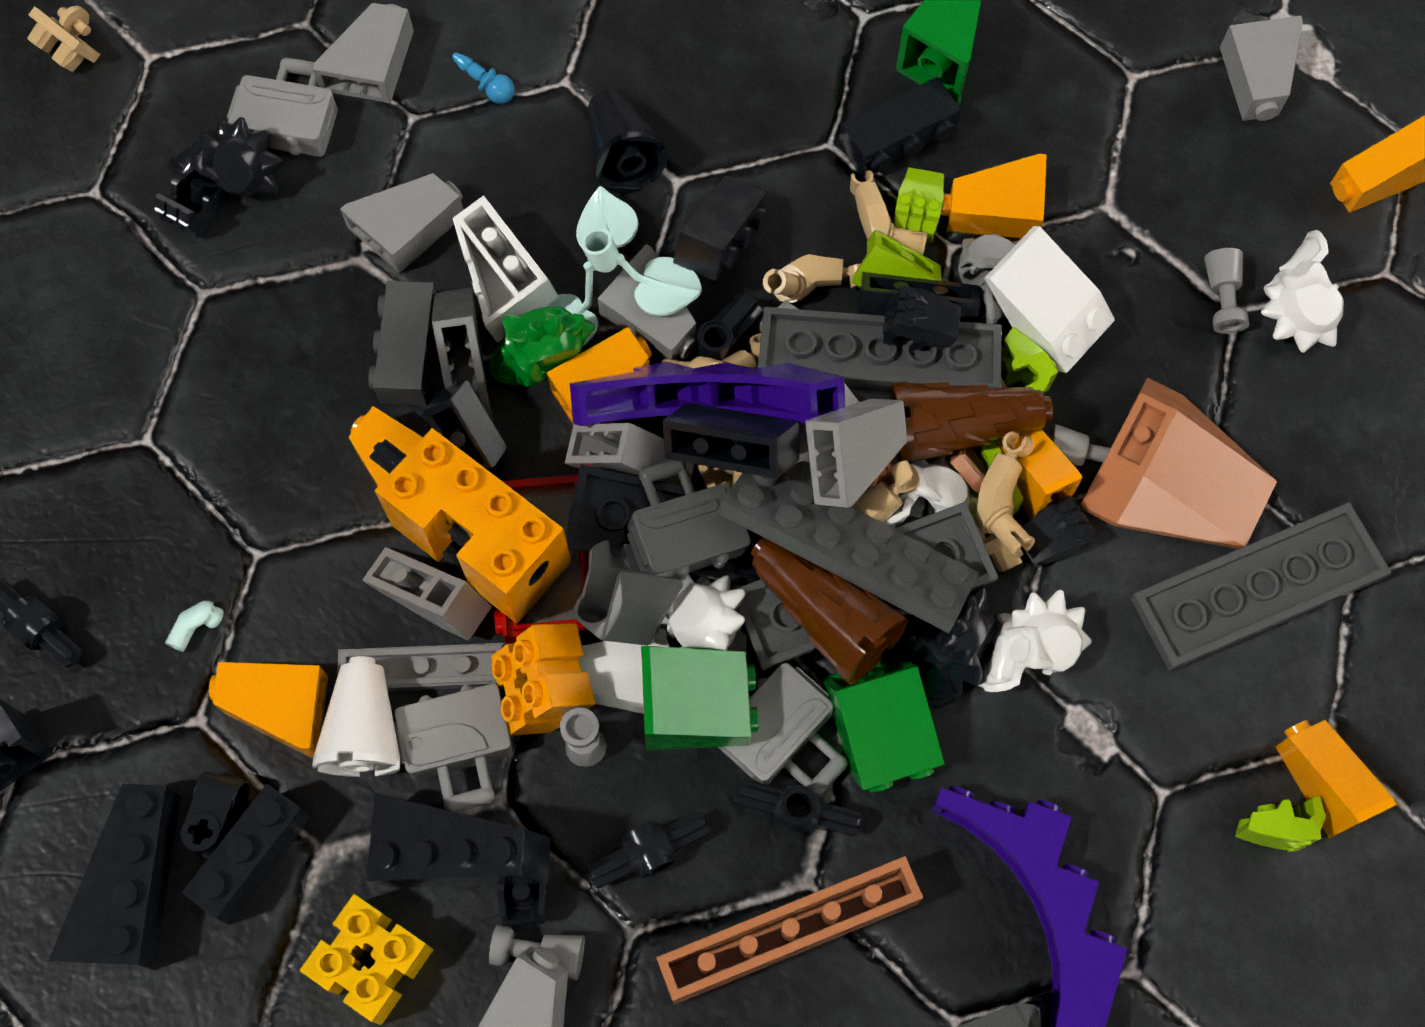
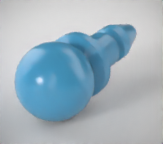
M459 53L452 54L453 60L462 71L467 72L476 81H480L478 89L480 91L485 90L487 97L492 102L504 104L513 98L515 86L508 76L503 74L496 75V70L493 67L489 72H486L485 68L476 62L474 63L470 57Z

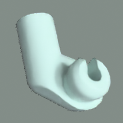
M203 600L181 612L165 644L184 652L195 629L202 624L209 628L217 627L223 618V610L213 606L214 602Z

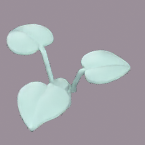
M601 186L598 187L587 202L576 229L577 241L588 259L583 265L586 271L585 301L582 304L581 300L575 295L560 294L556 300L546 306L565 308L571 314L584 315V320L595 324V329L586 339L583 346L592 339L598 328L597 317L588 311L592 306L593 271L595 270L606 273L615 269L617 264L621 265L635 281L640 282L635 289L634 298L640 309L652 316L661 317L674 314L697 299L702 292V286L696 273L693 270H688L674 264V258L658 257L650 260L645 266L644 275L636 272L625 260L624 255L619 253L618 248L630 243L637 233L639 226L637 215L627 203L616 198Z

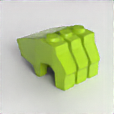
M908 167L899 189L893 221L894 227L927 232L926 243H932L938 227L944 199V174Z
M1015 327L1012 328L1005 337V344L1001 349V367L1007 374L1004 380L1005 385L1009 387L1021 382L1025 387H1031L1034 390H1041L1045 393L1050 389L1058 373L1055 361L1052 358L1050 359L1049 355L1034 341Z
M1320 796L1312 797L1296 806V817L1289 799L1282 800L1277 809L1275 804L1261 805L1257 807V812L1251 813L1250 818L1239 820L1235 834L1236 838L1261 846L1296 852L1321 839L1320 830L1325 822L1326 812H1324Z

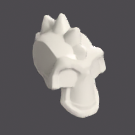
M1318 230L1307 233L1295 254L1288 262L1279 267L1280 272L1263 288L1265 294L1271 300L1261 310V314L1277 320L1273 338L1281 340L1293 336L1302 353H1305L1317 342L1331 347L1336 346L1337 325L1343 317L1344 300L1337 290L1339 286L1336 283H1331L1324 266L1320 263L1329 253L1327 240Z
M945 456L937 457L931 464L926 459L914 461L909 465H914L920 478L919 486L911 492H900L898 494L903 504L884 523L894 529L897 526L905 525L965 501L970 513L977 510L978 498L970 493L969 484L960 473L949 468Z
M687 575L686 579L682 581V589L661 622L660 629L665 628L668 638L674 639L676 637L682 645L681 648L727 650L732 644L737 630L745 622V618L736 612L746 595L745 590H730V576H723L713 583L709 579H704L697 584L693 582L690 575Z
M1057 590L1046 602L1037 593L1033 592L1027 600L1025 610H1014L1012 614H998L997 619L1000 622V626L992 639L994 649L984 670L983 679L977 686H981L987 692L1006 691L1020 684L1025 667L1043 669L1042 673L1051 676L1052 673L1064 672L1073 666L1081 655V651L1088 647L1092 641L1082 630L1085 614L1084 607L1066 609L1064 591Z

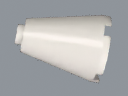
M351 657L349 663L343 664L340 667L313 756L312 767H318V772L337 776L360 777V772L372 771L374 768L375 776L394 774L400 771L401 759L384 668L375 664V659L372 657Z

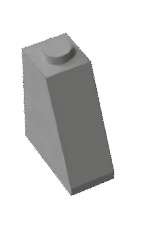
M371 3L314 63L312 70L318 86L328 88L332 93L391 103L414 32L408 9L401 8L395 4Z
M1301 15L1229 26L1221 43L1220 50L1242 121L1253 119L1265 121L1280 114L1291 91L1303 25Z
M432 173L347 203L340 210L347 228L400 274L454 225L452 218L463 211L461 202L463 196L452 182L447 180L444 183Z
M646 244L629 264L636 272L644 275L646 264L658 257L653 248ZM623 269L598 298L600 317L620 331L629 327L636 338L641 336L649 346L651 353L661 360L671 359L678 361L680 358H688L695 349L697 340L696 322L687 306L668 316L658 317L645 313L637 305L634 298L635 289L640 282L635 281Z
M868 399L805 421L814 504L848 508L853 506L907 442L903 400Z
M610 423L586 426L573 425L565 464L576 468L583 464L639 477L642 469L669 461V459H665L664 438L631 423ZM686 463V468L691 479L694 464ZM678 475L660 480V482L682 486Z
M530 946L517 956L478 1027H563L568 970L559 964V959L550 951L543 948L535 949Z

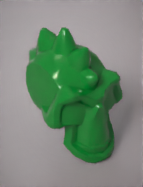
M559 306L534 309L521 316L509 313L502 319V325L505 329L504 340L496 347L490 357L489 373L496 382L502 385L513 387L524 384L528 388L535 387L547 378L546 372L581 353L584 342L595 329V324L584 320V315L571 314V312Z

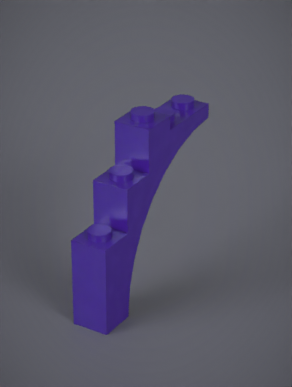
M671 362L636 367L633 368L634 372L570 383L573 424L579 426L642 417L669 416L686 403L797 420L803 424H806V420L845 407L843 376L790 363L751 369L725 362L692 369Z
M950 786L949 790L941 788L936 795L931 812L962 826L988 845L1015 874L1033 903L1045 933L1052 967V1009L1048 1027H1106L1127 948L1116 945L1117 938L1110 934L1097 930H1091L1090 935L1085 933L1099 882L1088 878L1089 872L1080 867L1064 864L1063 868L1057 867L1071 816L1061 813L1062 808L1044 800H1037L1036 804L1029 802L1022 809L1021 816L1014 814L1015 809L1007 804L991 801L990 805L974 800V794L966 789L956 786Z

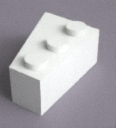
M484 195L452 218L464 259L473 281V289L483 314L484 325L498 343L504 338L505 329L502 325V319L507 314L513 313L521 316L531 310L548 306L559 296L549 279Z

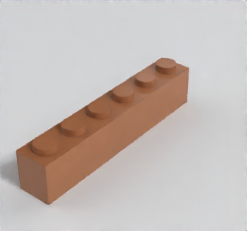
M904 856L656 958L672 1002L676 1005L916 906L923 899V895L907 858Z

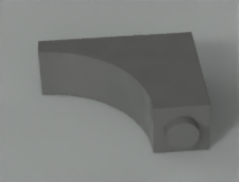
M469 287L434 293L432 325L445 389L461 381L468 380L493 423L474 289Z

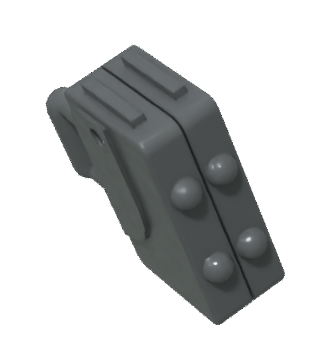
M675 460L649 466L640 471L639 479L643 484L651 506L633 512L628 523L629 533H627V537L641 573L678 578L683 581L690 572L711 565L716 568H722L728 560L744 554L751 544L747 528L717 513L722 500L731 489L728 484H720L695 492L686 463ZM678 475L685 496L661 503L653 483Z

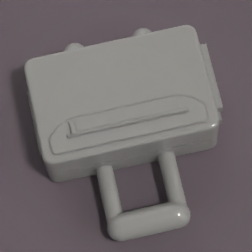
M284 58L280 61L276 80L250 75L242 77L240 85L236 87L227 118L228 123L231 124L239 117L245 118L250 133L266 130L269 133L267 148L288 151L292 155L306 154L321 157L326 153L338 108L332 91L328 88L317 87L318 84L312 70L315 62ZM288 73L311 76L308 85L286 82Z
M782 663L768 678L762 677L758 679L756 691L749 697V707H757L759 724L758 733H751L750 745L718 747L757 784L769 785L785 768L802 785L821 795L848 765L846 757L841 755L817 733L832 716L833 703L827 698L829 694L799 667L794 669L788 663ZM809 740L831 759L813 780L791 761Z
M494 683L473 688L471 685H464L460 692L433 699L428 695H424L420 698L419 702L401 706L395 710L396 722L394 727L401 765H404V768L414 780H422L438 775L445 810L459 812L491 803L494 800L495 794L492 790L487 762L510 757L515 752L513 736H510L507 722L501 715L500 707L503 696L499 687ZM476 765L481 788L453 795L449 772Z

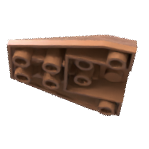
M1147 378L1080 507L1082 510L1115 527L1240 549L1247 545L1277 481L1184 395Z

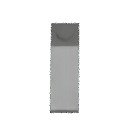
M386 547L362 579L367 585L426 620L468 641L492 607L466 581Z

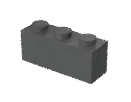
M387 281L385 295L379 296L378 316L382 318L381 329L375 330L373 337L374 353H377L376 366H370L368 381L369 388L374 389L380 404L427 406L435 341L432 325L434 293H436L434 283Z

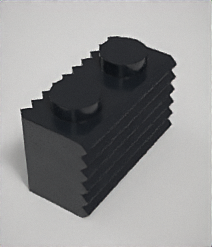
M468 380L461 381L439 391L423 411L422 416L427 417L426 423L432 424L431 428L487 470L496 465L498 459L501 458L500 456L507 449Z

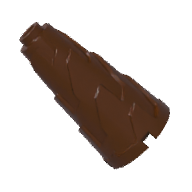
M906 381L891 383L892 386H890V400H903L907 442L896 454L898 463L907 461L911 464L914 461L955 454L954 450L993 444V440L1003 439L1011 431L1019 433V436L1030 434L1036 429L1044 428L1046 421L1053 419L1051 397L1043 396L1041 390H1034L1031 387L988 388V385L949 386V382L909 383Z
M764 537L753 547L751 555L754 557L752 566L756 569L758 576L784 604L783 608L810 636L808 639L848 684L852 685L870 673L883 660L879 657L885 648L891 651L905 631L908 619L876 595L859 588L851 582Z

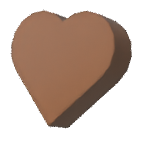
M972 447L954 450L955 454H951L950 463L971 488L979 493L981 483L987 472L982 465L979 455Z

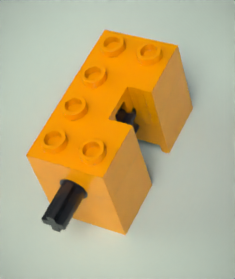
M433 428L408 455L404 454L386 439L382 443L378 442L373 447L375 451L370 455V459L389 473L374 491L391 525L437 562L444 557L442 552L452 541H455L462 547L456 556L468 584L516 624L522 620L571 563L564 528Z

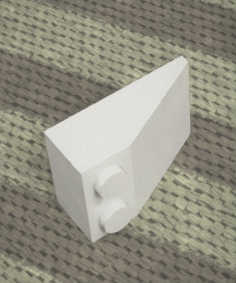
M1034 225L984 278L1012 328L1015 327L1040 346L1049 355L1050 359L1052 358L1055 361L1056 369L1060 372L1067 373L1115 321L1100 290L1040 226Z

